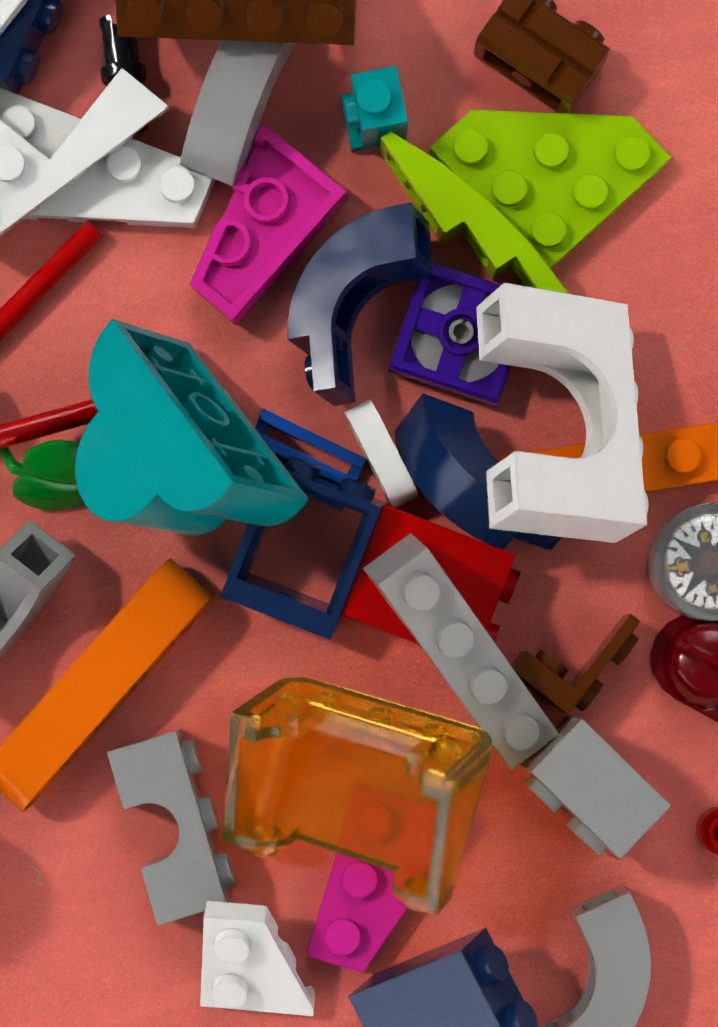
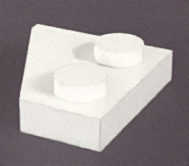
M206 901L203 922L200 1006L313 1016L315 991L311 985L305 987L296 972L297 959L288 943L279 937L278 925L268 907Z

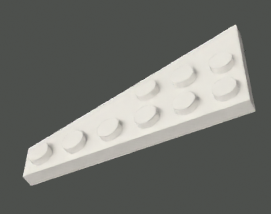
M0 88V119L49 159L81 120L70 114ZM131 138L83 172V175L70 185L63 187L39 205V208L24 218V220L55 218L82 223L86 221L90 223V220L126 222L127 225L196 228L216 179L181 166V157Z

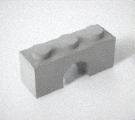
M180 729L107 752L123 810L146 803L158 804L168 809L178 824L179 839L174 851L166 856L147 861L141 867L157 926L204 912L206 901L228 902L231 898L228 888L237 886L236 877L228 852L218 854L211 831L220 829V824L211 795L201 797L195 774L203 772V766L194 738L184 740L182 730Z

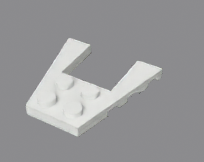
M0 0V36L28 0ZM121 68L50 159L0 119V236L38 209L39 205L63 187H67L82 176L83 172L108 153L115 151L131 139L136 132L156 117L159 118L169 109L168 105Z

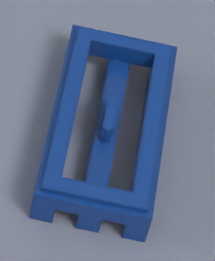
M262 409L255 429L273 453L285 459L288 456H293L321 467L320 476L339 485L343 477L358 480L367 461L366 458L265 409ZM271 427L350 465L348 473L340 472L266 436L268 428ZM303 491L306 495L340 512L344 508L342 505Z

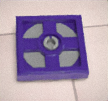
M433 263L434 276L417 280L388 367V372L497 407L511 366L479 361L476 307L501 285Z

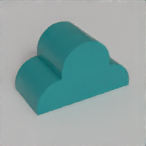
M115 319L109 321L95 343L89 363V389L98 412L82 435L75 462L78 491L87 508L103 520L189 536H199L212 532L226 520L267 527L279 525L295 516L309 501V498L191 344Z

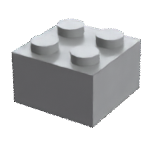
M568 715L556 727L559 735L521 764L531 775L523 784L554 813L563 806L573 816L566 826L598 856L605 849H608L621 859L671 805L582 718Z

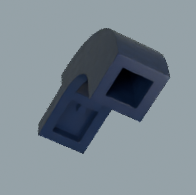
M411 202L370 212L342 227L313 255L296 285L289 308L287 339L310 355L305 358L307 382L313 392L333 406L356 402L351 338L355 321L364 305L375 294L391 285L434 276L429 222Z

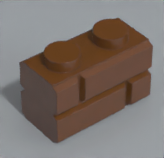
M503 0L496 13L492 15L478 35L473 55L556 112L570 114L606 61L610 48L603 44V35L594 26L585 21L578 20L573 24L556 13L557 5L553 0Z

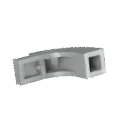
M620 885L569 908L588 954L589 967L586 985L577 1002L566 1013L539 1027H635L643 1011L650 985V945L645 925L631 892L623 885Z

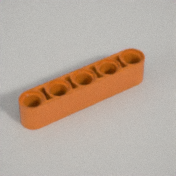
M172 558L164 562L0 745V793L21 812H25L45 792L201 616L215 596Z

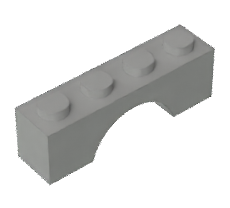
M410 533L363 568L389 606L444 677L463 708L492 748L511 770L559 735L556 728L431 552L415 536Z

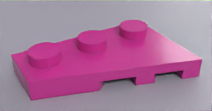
M262 122L255 135V146L244 169H240L233 185L234 193L221 221L216 223L190 282V286L198 295L235 326L349 199L346 190Z
M357 783L306 956L363 973L462 830L469 817Z

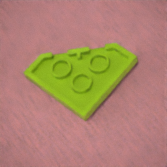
M473 109L429 149V154L433 158L443 163L488 199L531 243L551 270L665 167L672 158L633 116Z

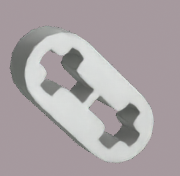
M369 399L345 411L344 415L389 505L393 508H398L418 498L419 494L372 401Z

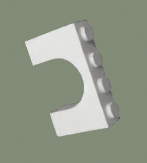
M503 283L476 307L479 361L534 369L557 379L569 390L581 409L586 427V443L581 458H565L514 451L486 471L490 529L616 543L647 525L649 507L643 482L641 459L644 447L642 438L639 436L637 415L639 391L634 381L632 360L634 336L629 326L628 304Z

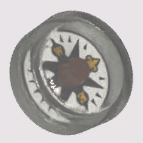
M718 503L694 505L670 517L654 535L648 552L647 566L649 579L659 599L676 614L695 621H718Z

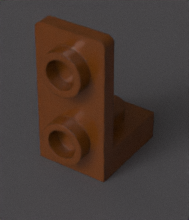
M632 614L623 615L570 684L563 680L568 670L541 649L535 657L527 651H522L511 664V667L522 682L562 713L569 714L574 707L583 711L603 687V683L596 678L611 660L616 665H619L638 642L639 637L632 632L640 623V620Z

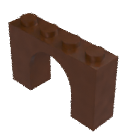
M115 0L117 36L354 45L357 0Z

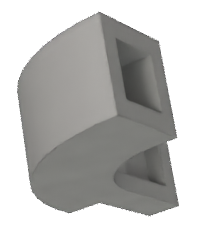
M221 40L203 82L191 117L181 155V166L233 186L240 169L244 167L254 148V138L274 84L297 43Z
M31 520L23 525L0 548V661L45 606L76 556Z

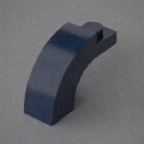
M422 393L395 430L399 454L420 491L451 522L489 545L504 550L511 540L516 538L551 551L562 537L490 529L486 471L500 461L492 455L482 442L475 426L474 412Z

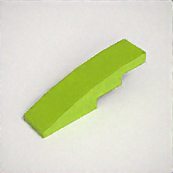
M390 131L381 137L380 154L416 208L428 220L430 229L442 246L461 234L492 281L512 269L522 286L567 293V290L531 243L488 199L443 163Z

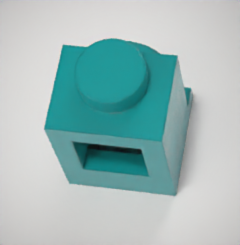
M397 66L351 74V93L340 95L351 152L380 147L381 137L390 131L407 141L408 118Z

